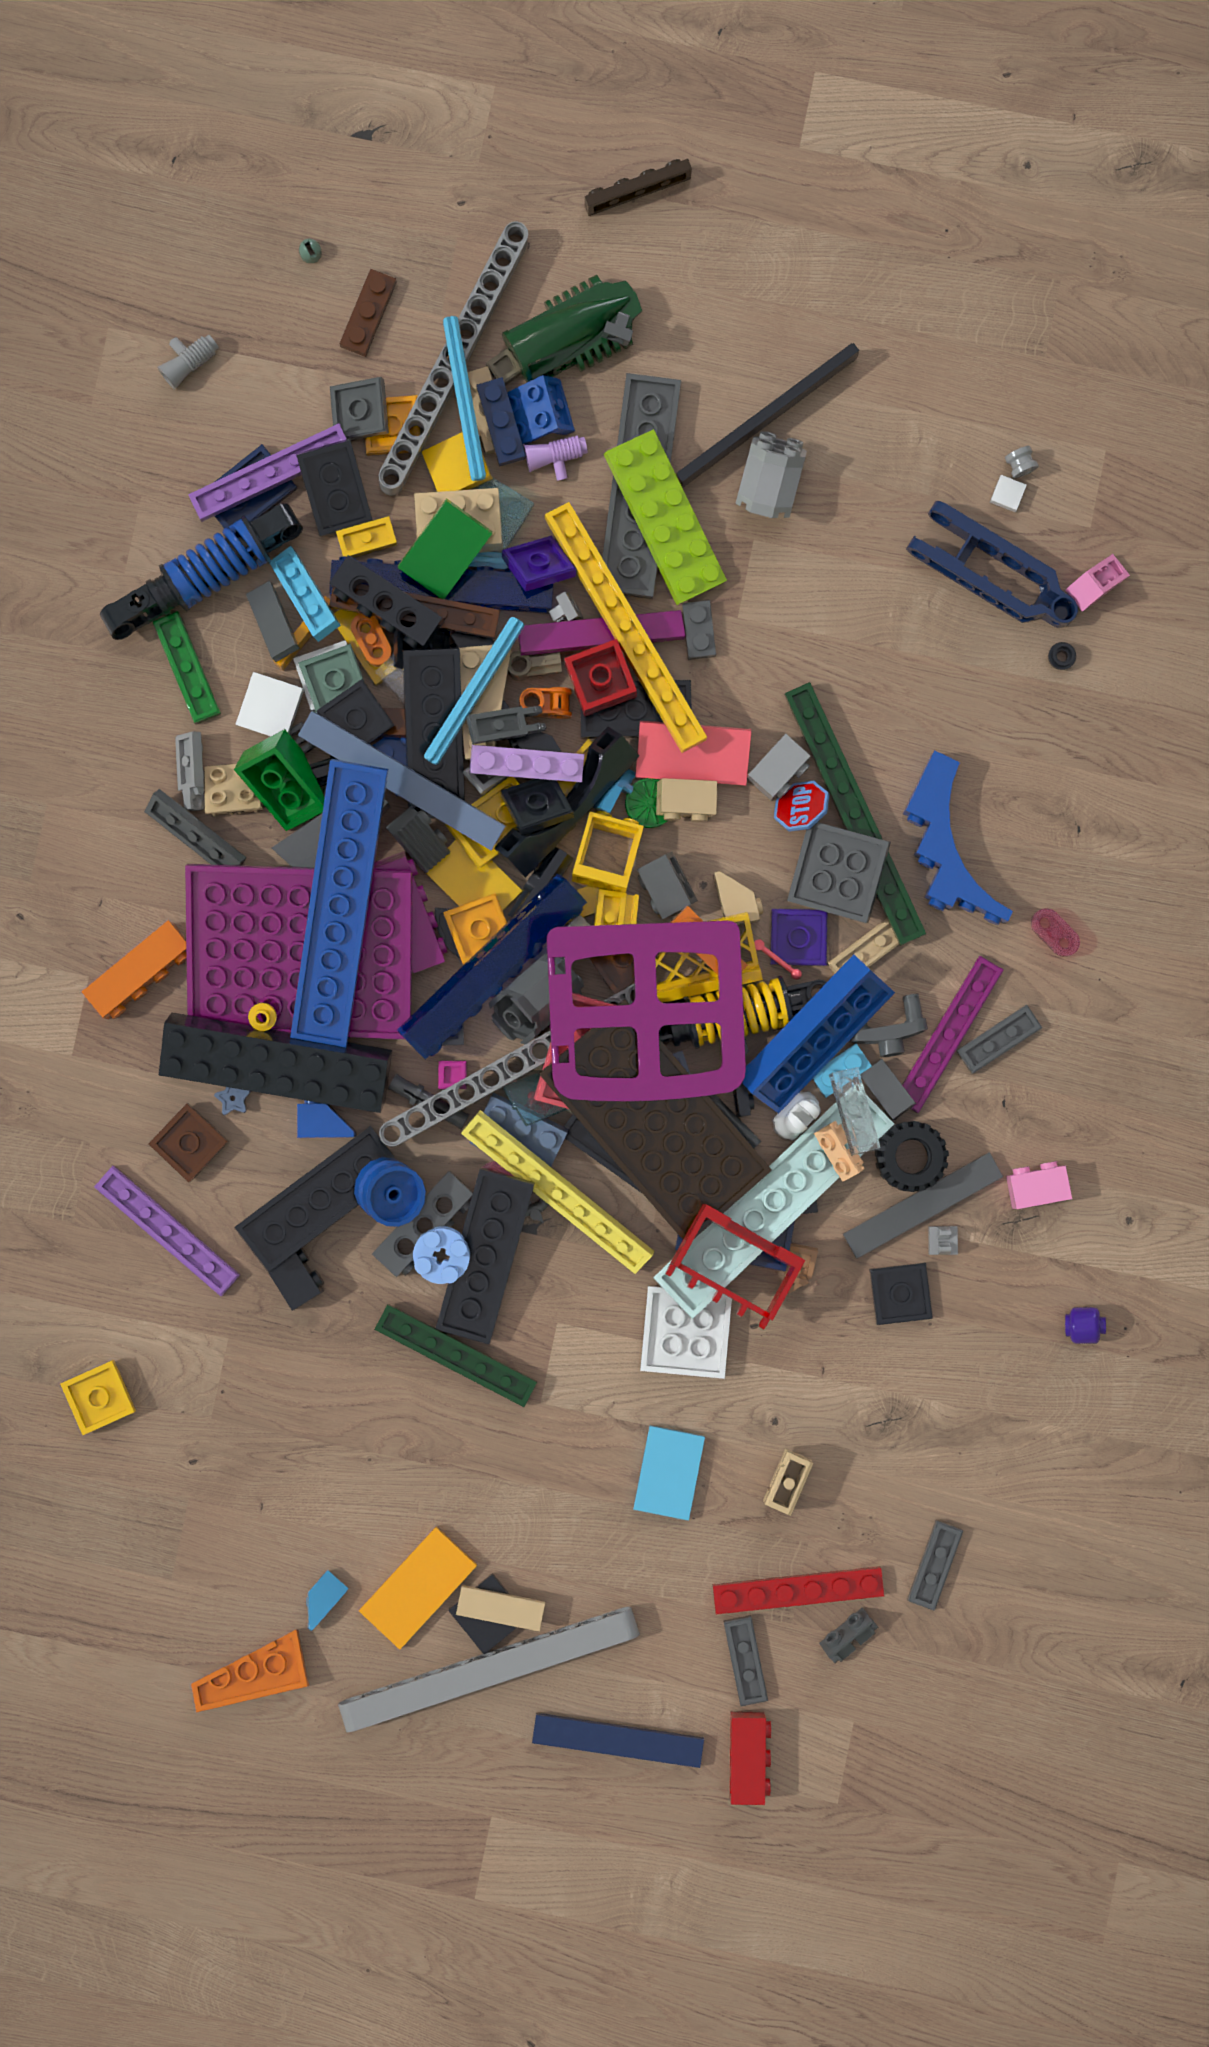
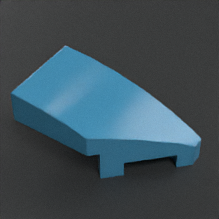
M630 769L625 771L595 803L593 808L610 813L621 792L631 794L633 791V786L630 784L636 772Z
M328 1570L307 1593L306 1605L308 1608V1629L310 1631L319 1624L349 1589Z

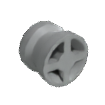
M1030 446L1019 448L1005 456L1006 463L1010 464L1013 469L1011 474L1014 479L1025 476L1039 467L1037 461L1033 460L1031 456L1032 449Z

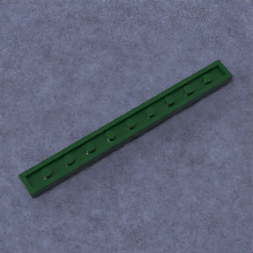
M808 682L786 692L784 696L846 830L882 839L811 683ZM888 852L876 896L899 945L902 946L926 935V932Z

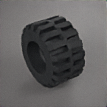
M910 1121L896 1124L877 1143L878 1148L875 1151L877 1163L875 1164L881 1173L880 1176L888 1182L887 1184L898 1190L915 1192L933 1187L939 1179H942L944 1169L948 1167L947 1156H949V1151L946 1150V1142L940 1137V1133L936 1129L931 1128L926 1123ZM904 1141H919L927 1151L926 1165L917 1173H906L897 1165L896 1151Z

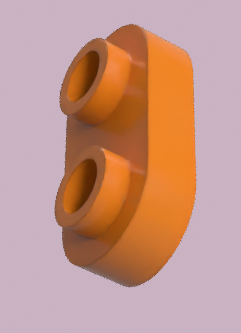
M363 614L356 615L351 622V631L366 661L375 667L386 665L392 657V649L375 616L368 618ZM365 624L371 627L367 633L361 632V627ZM376 649L383 650V655L377 658L373 656V652Z

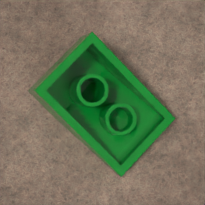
M285 729L242 753L234 771L285 831L323 813L325 797L303 750Z

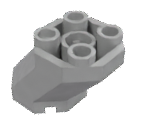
M761 431L759 437H753L736 504L741 506V503L744 502L747 504L745 510L769 518H778L779 513L784 512V518H789L807 450L802 448L803 442L794 438H788L787 441L778 439L775 434L767 431Z

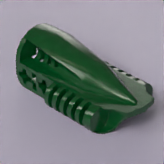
M594 275L588 278L591 288L583 281L579 283L581 293L576 286L570 288L573 297L566 290L562 292L564 302H562L559 295L553 297L555 306L548 299L544 302L547 311L509 331L502 332V338L509 351L511 350L516 357L526 383L542 375L554 377L575 365L580 372L586 370L584 360L588 367H592L595 365L592 356H594L598 363L603 361L601 351L607 359L612 356L610 347L616 354L621 352L618 343L602 338L601 335L606 322L615 323L619 312L630 315L626 328L632 330L633 320L642 312L637 294L628 282L602 283L598 275ZM631 338V340H630L628 346L622 345V347H623L624 349H627V348H629L630 346L633 345V340H632V338Z

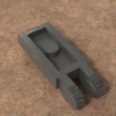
M521 706L468 715L466 720L472 745L523 737L527 734L545 731V723L526 725L525 717H534L541 714L542 707L522 708Z

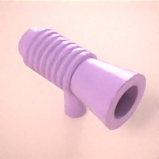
M578 436L549 442V444L523 445L529 472L553 462L557 481L568 478L564 461L582 458L583 454L588 453L585 438H579Z

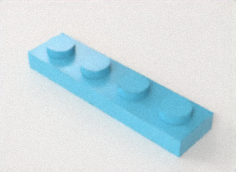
M292 546L271 560V567L312 636L318 642L341 626Z

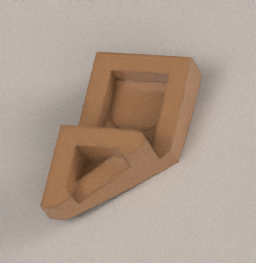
M791 1243L790 1252L806 1261L788 1294L809 1283V1279L813 1276L818 1248ZM788 1265L786 1267V1271L784 1272L783 1279L790 1268V1266Z

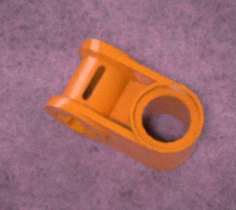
M566 687L527 688L520 695L519 707L528 708L524 704V700L533 696L539 700V706L542 707V713L534 717H548L552 719L571 718L569 695L572 694V689ZM559 698L561 699V708L558 707Z

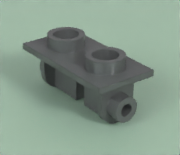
M862 1607L856 1613L851 1614L837 1629L828 1633L819 1644L834 1663L842 1662L856 1650L851 1643L854 1639L861 1646L876 1634L875 1630L879 1627Z

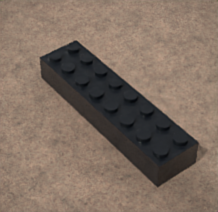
M171 1012L164 1022L158 1075L381 1113L386 1100L392 1050L348 1042L345 1048L290 1038L291 1032L273 1029L259 1031L250 1025Z

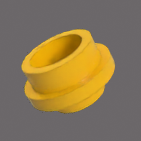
M258 1003L250 1009L248 1019L251 1026L256 1030L267 1031L275 1025L277 1014L271 1005ZM259 1013L266 1015L267 1020L265 1022H261L258 1019L257 1015Z

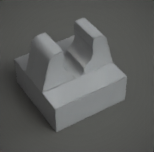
M563 592L556 596L559 605L549 611L554 622H562L566 619L568 621L584 619L570 593Z
M928 1226V1254L958 1255L957 1226Z

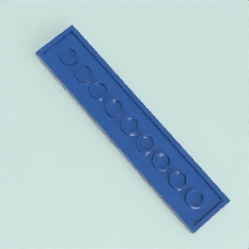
M335 759L330 760L290 1038L345 1048L348 1044L389 769Z

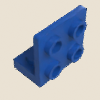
M542 375L507 392L522 445L531 443L550 433L568 435L575 432L560 379Z

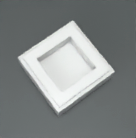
M1001 475L990 503L1016 512L1026 484Z

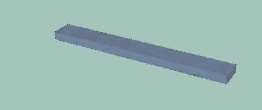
M311 711L298 734L301 738L338 760L389 769L386 783L387 789L489 850H493L506 827L503 823L315 711Z

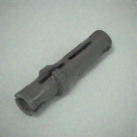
M398 1074L394 1076L388 1087V1090H392L410 1100L409 1104L413 1106L434 1096L424 1090V1086L421 1084L417 1086ZM437 1099L433 1104V1108L436 1113L445 1114L449 1111L450 1105L442 1099ZM461 1110L445 1120L461 1130L470 1114Z

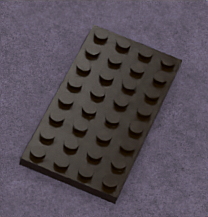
M624 999L618 1005H629V1003ZM590 1028L574 1042L575 1069L580 1076L598 1078H636L638 1076L637 1033L634 1028ZM659 1039L660 1072L662 1076L688 1075L689 1073ZM568 1048L559 1055V1063H569ZM552 1062L539 1073L542 1079L682 1240L703 1204H707L724 1213L772 1171L709 1096L653 1101L574 1100L561 1095L555 1088L552 1078ZM705 1219L695 1238L712 1222Z

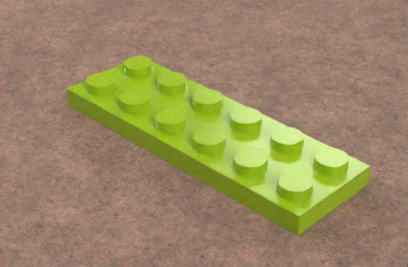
M653 429L606 451L603 455L676 605L726 582L727 579L655 430Z

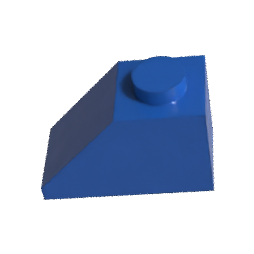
M304 1100V1104H297V1138L356 1137V1131L329 1104Z

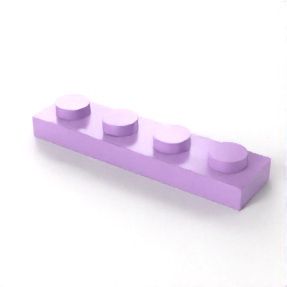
M472 745L469 773L582 782L584 754Z

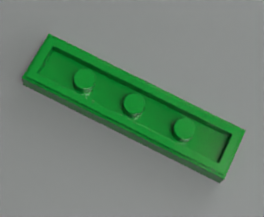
M177 611L153 621L194 723L198 724L220 715L221 712L180 613Z

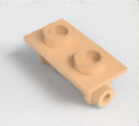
M836 1120L814 1133L819 1145L826 1153L842 1182L864 1170L862 1165L864 1161L861 1160L854 1146L846 1149L844 1146L850 1140L842 1125H838Z

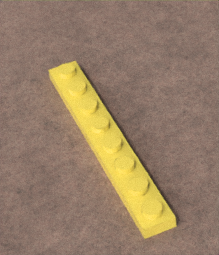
M481 1110L461 1132L462 1135L514 1177L534 1182L533 1192L634 1274L653 1256V1249Z

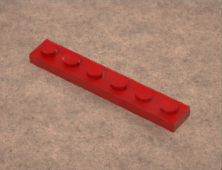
M880 1566L712 1584L716 1615L884 1596Z

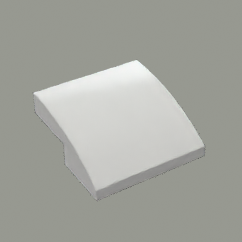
M253 672L235 725L270 737L284 729L290 734L304 689Z

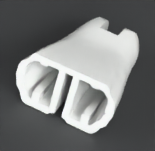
M800 1091L772 1119L774 1132L783 1139L795 1141L821 1113L819 1101L812 1093Z

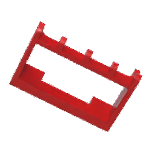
M703 1204L665 1274L670 1277L674 1273L675 1268H678L692 1276L687 1287L693 1289L699 1280L715 1289L716 1292L712 1298V1301L718 1303L722 1294L741 1304L736 1313L740 1317L744 1315L747 1308L763 1316L758 1327L764 1330L770 1320L773 1321L806 1260L753 1233L711 1206ZM705 1219L790 1266L766 1311L681 1263Z

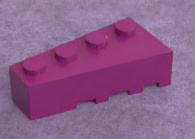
M405 851L376 861L374 870L412 871L413 973L445 962L443 954L448 953L443 938L437 939L434 928L438 927L433 911L427 912L424 902L428 901L423 885L418 886L414 876L418 875V871L413 859L408 860Z

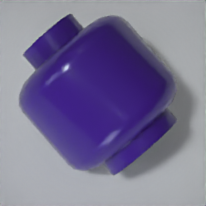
M1074 1307L1071 1309L1070 1314L1065 1315L1066 1337H1070L1071 1341L1075 1344H1097L1100 1340V1334H1106V1317H1100V1312L1095 1307Z

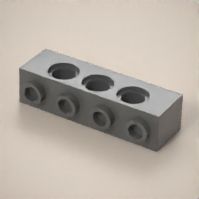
M448 1171L425 1196V1203L420 1213L411 1222L396 1227L372 1255L394 1276L398 1277L401 1273L406 1276L415 1265L413 1251L411 1254L402 1253L399 1249L400 1241L403 1238H408L415 1247L418 1238L423 1234L418 1228V1222L424 1217L429 1218L433 1222V1229L439 1226L452 1227L455 1224L452 1218L457 1212L460 1211L464 1214L469 1209L473 1192L451 1171ZM441 1197H448L452 1201L450 1212L442 1213L438 1210L437 1202Z

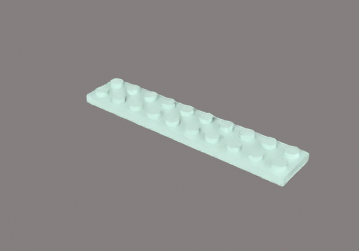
M854 1084L769 1166L772 1169L769 1174L723 1214L772 1243L839 1178L826 1153L819 1145L814 1135L815 1132L836 1120L838 1125H842L850 1142L844 1145L846 1149L854 1146L861 1157L894 1123ZM712 1223L693 1240L681 1263L725 1288L762 1250ZM669 1262L653 1279L693 1319L712 1301L716 1290L699 1280L693 1289L687 1287L692 1276L678 1268H675L674 1273L669 1277L665 1274L670 1264Z

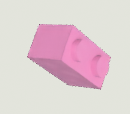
M1057 1161L1040 1164V1170L1030 1171L1029 1166L1012 1169L1013 1175L1006 1176L1012 1209L1072 1199L1066 1166H1058Z

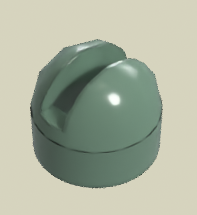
M305 239L299 246L300 257L306 263H315L320 259L322 251L316 240ZM310 245L315 254L310 256L306 246Z

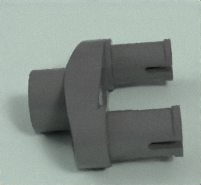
M919 994L903 996L906 1015L904 1023L877 1028L868 1027L866 1023L850 1039L851 1043L878 1044L880 1057L904 1054L903 1039L928 1030L926 1018H923Z

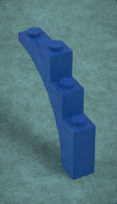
M934 750L903 812V815L908 816V822L922 827L923 824L927 826L913 856L919 858L918 863L927 868L933 869L934 866L938 867L924 898L930 900L928 903L930 906L944 911L945 908L951 909L955 901L959 902L958 906L965 911L974 913L976 910L985 915L984 919L995 925H999L1000 922L1004 924L1009 921L1013 911L995 901L975 882L965 868L955 847L950 827L949 803L952 783L960 762Z

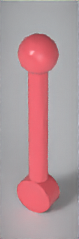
M761 939L754 942L757 951H763L790 972L793 979L798 980L801 978L802 972L799 969L792 968L766 948Z

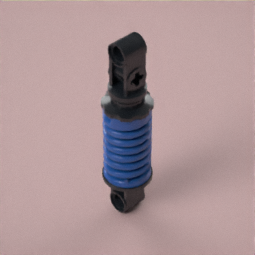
M286 503L279 504L252 522L245 516H242L240 520L234 522L229 528L223 529V536L220 533L214 534L213 539L215 543L212 539L207 538L204 541L205 547L202 544L195 546L196 553L192 549H188L186 551L188 560L184 555L180 554L177 556V559L174 558L165 564H160L161 575L158 578L145 581L146 584L131 591L121 599L106 605L101 610L100 617L112 638L115 640L125 639L160 616L170 614V610L180 605L186 612L189 611L193 605L203 600L202 594L205 597H210L212 590L215 592L221 590V584L229 586L230 579L233 581L239 580V573L246 576L249 573L246 563L252 570H256L258 565L260 567L263 564L271 563L269 552L288 541L294 540L303 531V526L290 505Z

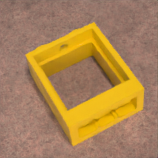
M604 811L590 812L571 881L597 889L626 893L644 826L639 825V822L630 818H624L623 820L613 818L611 814ZM593 828L633 839L623 876L583 865Z

